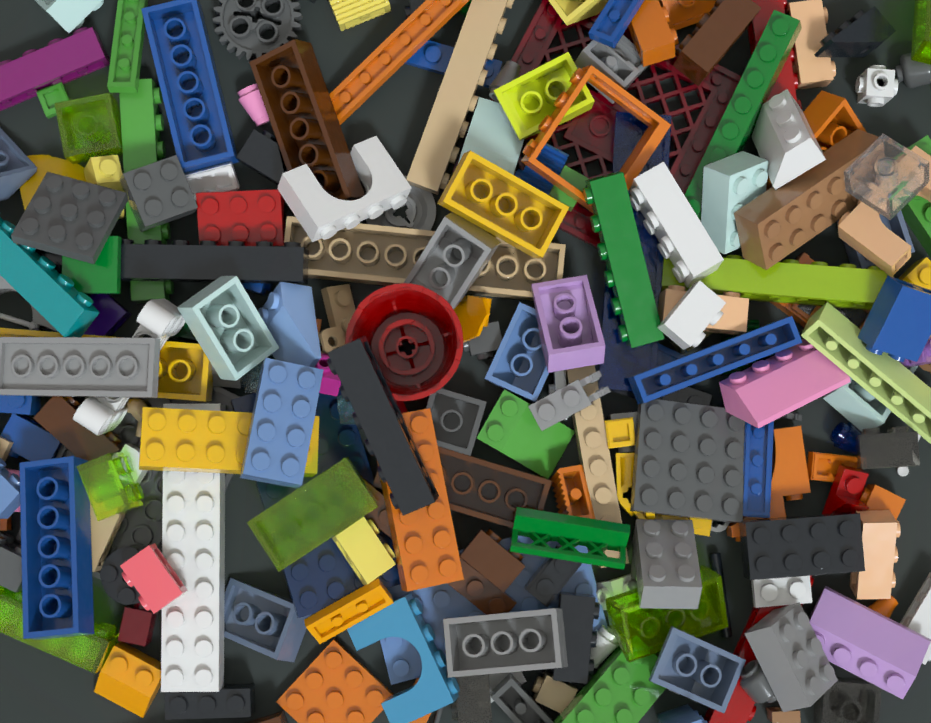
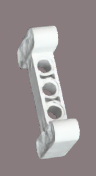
M165 298L151 299L137 317L136 321L140 323V326L132 338H143L145 334H148L152 338L161 339V350L168 338L175 336L181 330L185 320L177 306ZM89 397L79 406L73 416V420L97 436L114 430L123 420L128 411L124 406L129 398Z

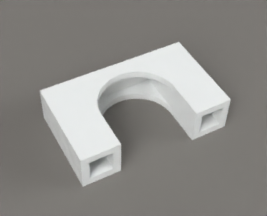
M377 136L354 144L350 152L358 177L366 190V195L360 199L347 201L331 196L322 188L307 164L282 173L277 189L312 242L321 238L323 240L329 239L337 231L344 228L352 229L367 218L375 219L384 211L391 208L394 210L398 209L407 202V197L412 187Z

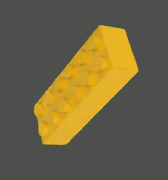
M143 407L139 470L241 474L252 413ZM315 416L304 477H314L317 474L319 416Z

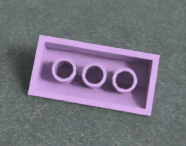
M825 586L808 617L829 662L901 699L905 697L918 674L931 639Z

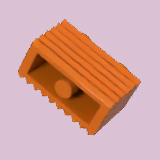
M583 465L559 468L550 479L553 482L551 486L554 487V497L557 498L555 502L558 503L556 506L559 508L558 513L595 519Z

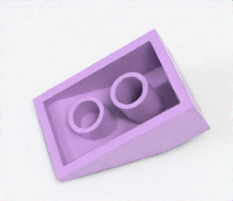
M587 275L531 284L542 350L548 373L603 364L606 345Z

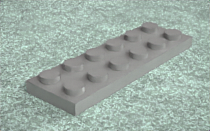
M0 337V395L157 398L161 339Z

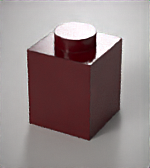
M141 603L126 606L117 641L141 646L150 644L158 612L153 614L151 609L147 611Z

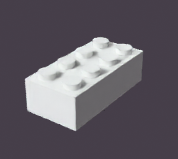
M662 162L634 178L630 189L631 196H629L631 205L635 211L640 210L645 218L643 224L650 235L655 234L660 242L657 245L658 249L665 259L669 258L674 265L672 271L678 282H684L686 287H689L715 272L724 259L666 164Z

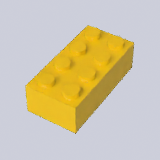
M471 150L463 154L437 203L533 258H543L569 209L567 205Z

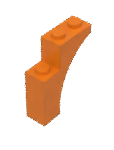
M801 426L773 430L770 518L786 517L783 496H786V501L803 499L802 494L811 493ZM743 517V520L769 519V518ZM730 522L726 528L727 536L735 537L736 542H740L739 523Z

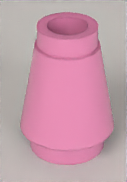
M257 83L237 92L240 97L238 101L257 127L270 121Z

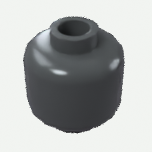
M925 49L903 54L900 57V65L895 66L898 82L904 81L907 88H916L930 84L931 54Z
M752 660L747 663L740 674L741 688L756 703H772L777 700L758 660Z

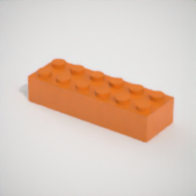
M430 408L401 414L439 494L436 502L403 516L400 509L396 510L391 502L390 493L392 491L388 483H384L381 480L402 591L406 592L464 580Z

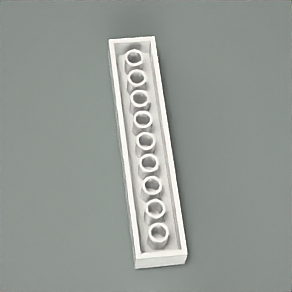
M163 404V408L226 411L225 404ZM163 471L162 554L188 591L162 608L161 692H219L224 687L225 473Z

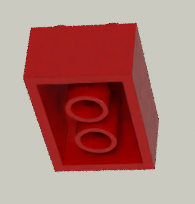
M278 189L196 193L199 245L200 241L209 240L216 241L217 246H228V241L245 242V246H256L258 241L273 242V246H284L286 228L285 200Z

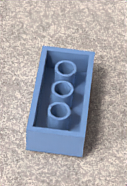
M265 358L261 367L240 478L297 489L302 486L323 369Z

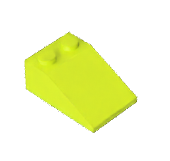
M569 52L494 90V94L519 141L540 133L538 129L540 123L547 115H552L556 109V106H554L556 99L563 91L567 92L571 86L570 78L577 70V67ZM586 84L559 125L592 109L595 101Z

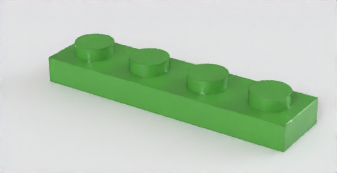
M118 0L107 83L110 93H138L145 23L141 9L148 7V0Z

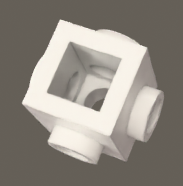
M872 65L867 68L856 80L857 103L867 104L870 107H881L889 102L898 91V79H895V70H888L884 65Z

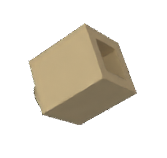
M545 671L543 677L538 676L531 691L535 693L533 697L536 702L562 713L574 699L577 688L569 682L553 680L551 673Z

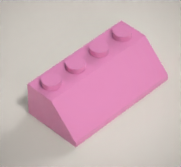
M802 339L800 344L776 352L774 356L766 360L757 361L743 371L730 374L729 378L719 382L726 412L760 428L851 381L849 375L807 340Z

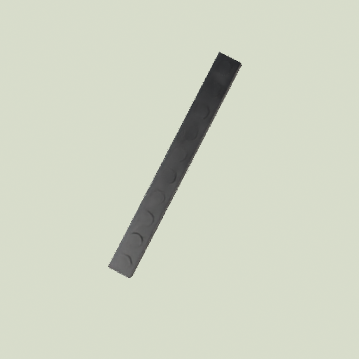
M121 239V281L212 283L220 276H237L241 283L279 284L281 281L292 284H308L309 250L301 247L299 242H284V247L273 246V242L258 241L256 246H245V242L228 241V246H217L216 241L209 240L200 241V245H189V241L172 240V245H162L161 240L149 239L144 240V244H134V240ZM36 249V252L41 256L50 259L56 265L54 269L59 274H62L61 255Z

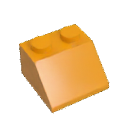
M121 641L114 645L105 661L94 692L144 718L161 686V662Z

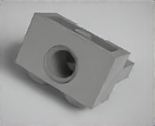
M622 35L615 48L592 40L575 61L577 69L592 65L624 90H627L632 82L648 67H643L635 45L624 35ZM593 86L598 92H600V93H601L607 100H609L612 104L615 102V101H613L611 98H609L607 95H605L603 92H601L599 89H597L595 86Z

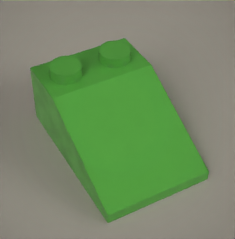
M504 389L476 439L542 477L549 479L575 431L561 422L541 431L528 407L531 404Z

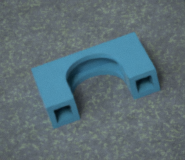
M411 593L394 600L393 604L347 629L357 651L381 639L399 637L409 641L417 649L421 657L422 672L416 685L388 697L381 703L390 723H410L455 702L459 697L458 692L460 691L455 677L448 678L445 667L447 666L446 657L442 650L437 649L433 641L435 639L434 631L430 624H425L421 615L423 613L422 605L416 597L413 598Z

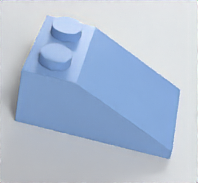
M280 281L274 291L270 292L264 306L258 310V313L279 346V349L272 353V355L279 361L314 368L321 359L312 287Z

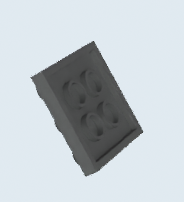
M47 172L11 234L13 243L95 264L128 201L127 193Z

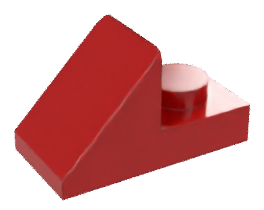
M839 465L822 514L856 513V511L868 510L869 506L862 502L860 497L869 473L863 469Z

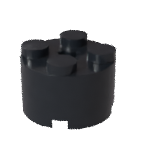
M130 545L120 548L110 554L104 562L100 571V578L104 590L113 600L124 605L140 603L138 599L140 596L139 592L134 586L130 587L125 582L121 574L124 571L120 565L147 546Z

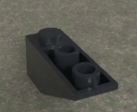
M875 6L866 13L860 10L849 21L847 20L839 26L835 33L832 31L820 41L822 47L814 55L816 57H866L896 30Z

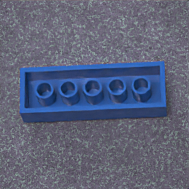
M175 0L142 8L172 139L183 172L188 173L230 161L233 164L238 163L233 134L199 1Z
M69 456L21 462L19 466L23 639L41 640L94 634L89 461Z

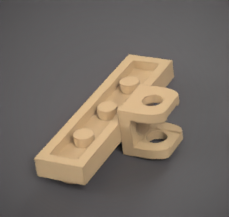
M349 284L321 289L330 328L318 332L319 342L322 345L321 353L328 354V352L344 345L346 342L347 327L356 311Z

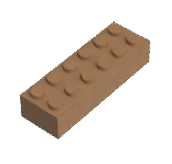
M857 129L824 151L823 154L826 160L776 190L774 187H771L734 212L743 258L767 270L838 221L846 212L855 209L858 206L857 203L860 197L867 191L871 192L877 186V181L881 175L887 172L883 138Z

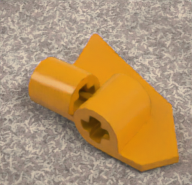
M467 295L462 298L454 309L462 327L463 343L479 337L483 327H488L491 298Z

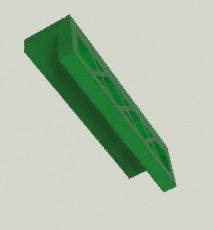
M516 507L510 552L624 570L630 525ZM518 536L530 537L534 542L525 544L519 543L517 540ZM556 541L562 547L558 549L551 548L547 542ZM578 545L586 546L590 552L581 553L575 547ZM606 550L618 551L619 558L608 557L603 552Z

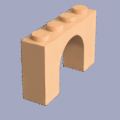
M917 146L909 153L907 151L898 158L896 166L890 172L883 173L877 181V186L871 192H865L860 197L857 203L858 206L851 213L849 211L846 212L838 222L839 238L891 277L911 258V245L882 223L879 216L881 210L890 200L901 195H917L931 203V156Z

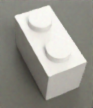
M698 281L687 290L657 328L683 350L691 346L695 348L705 338L706 334L703 331L709 324L713 326L722 317L723 312L721 309L726 302L704 283Z

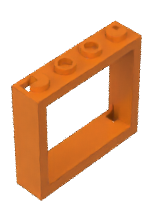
M589 65L582 69L578 68L570 78L571 86L567 92L563 91L554 103L556 109L552 115H547L538 127L540 133L535 140L531 139L523 149L522 153L525 156L521 162L593 213L591 204L587 205L583 192L536 159L586 82L591 83L648 126L619 171L624 173L628 190L632 186L633 179L640 174L671 124L594 66Z

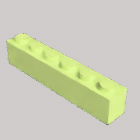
M826 302L808 319L801 336L931 444V388L899 361L888 356V353L883 352L882 355H877L866 349L867 344L858 338L861 329Z

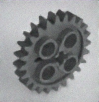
M218 0L222 7L217 6L213 8L214 12L220 15L212 18L214 24L219 25V27L214 29L215 33L219 36L223 35L219 39L222 45L228 44L227 51L230 54L237 50L236 57L239 60L246 55L248 63L254 57L258 58L286 44L289 40H298V36L294 31L302 30L301 24L296 22L303 19L302 14L296 12L301 7L299 2H293L294 0H254L253 4L248 8L241 7L243 0ZM272 4L281 5L280 10L276 13L267 11L268 7ZM241 13L244 16H234V14ZM258 15H262L263 19H258L257 23H254L253 19H257ZM279 21L282 22L281 25H276L273 23ZM245 24L248 26L245 33H235L239 25ZM266 30L275 31L274 37L269 40L263 39L262 34Z

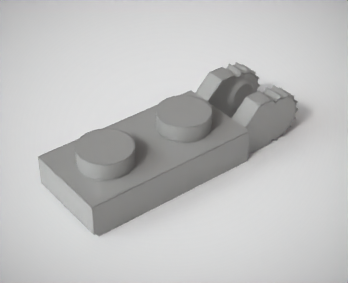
M600 371L580 381L578 379L528 406L541 431L592 405L591 402L611 392L607 386L587 396L583 387L599 380L602 377Z

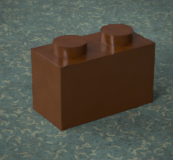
M490 528L487 532L480 529L460 553V557L504 593L525 568L524 563L521 562L524 557L520 553L510 552V548L507 550L499 544L502 538Z

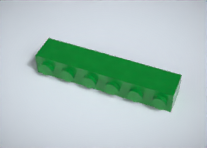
M614 172L585 180L587 187L583 188V194L587 205L591 204L594 215L590 216L591 226L594 233L598 232L601 243L597 244L600 259L606 261L608 270L604 271V277L607 287H612L615 298L611 299V305L614 314H619L621 325L618 326L620 339L622 342L626 341V344L631 348L663 340V332L657 328L660 325V319L624 173Z

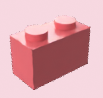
M155 543L148 545L120 565L124 571L121 574L125 582L130 587L134 586L140 594L138 599L141 605L147 611L151 609L153 614L188 591Z

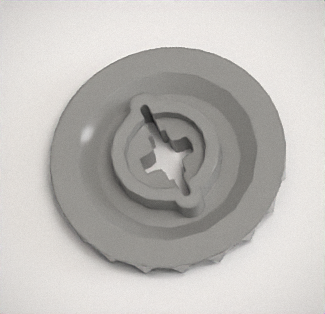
M410 185L412 188L407 197V202L403 205L408 207L405 213L410 224L401 216L395 217L393 214L396 212V209L394 210L393 208L384 211L375 219L367 218L366 222L371 225L431 230L436 217L434 197L431 192Z

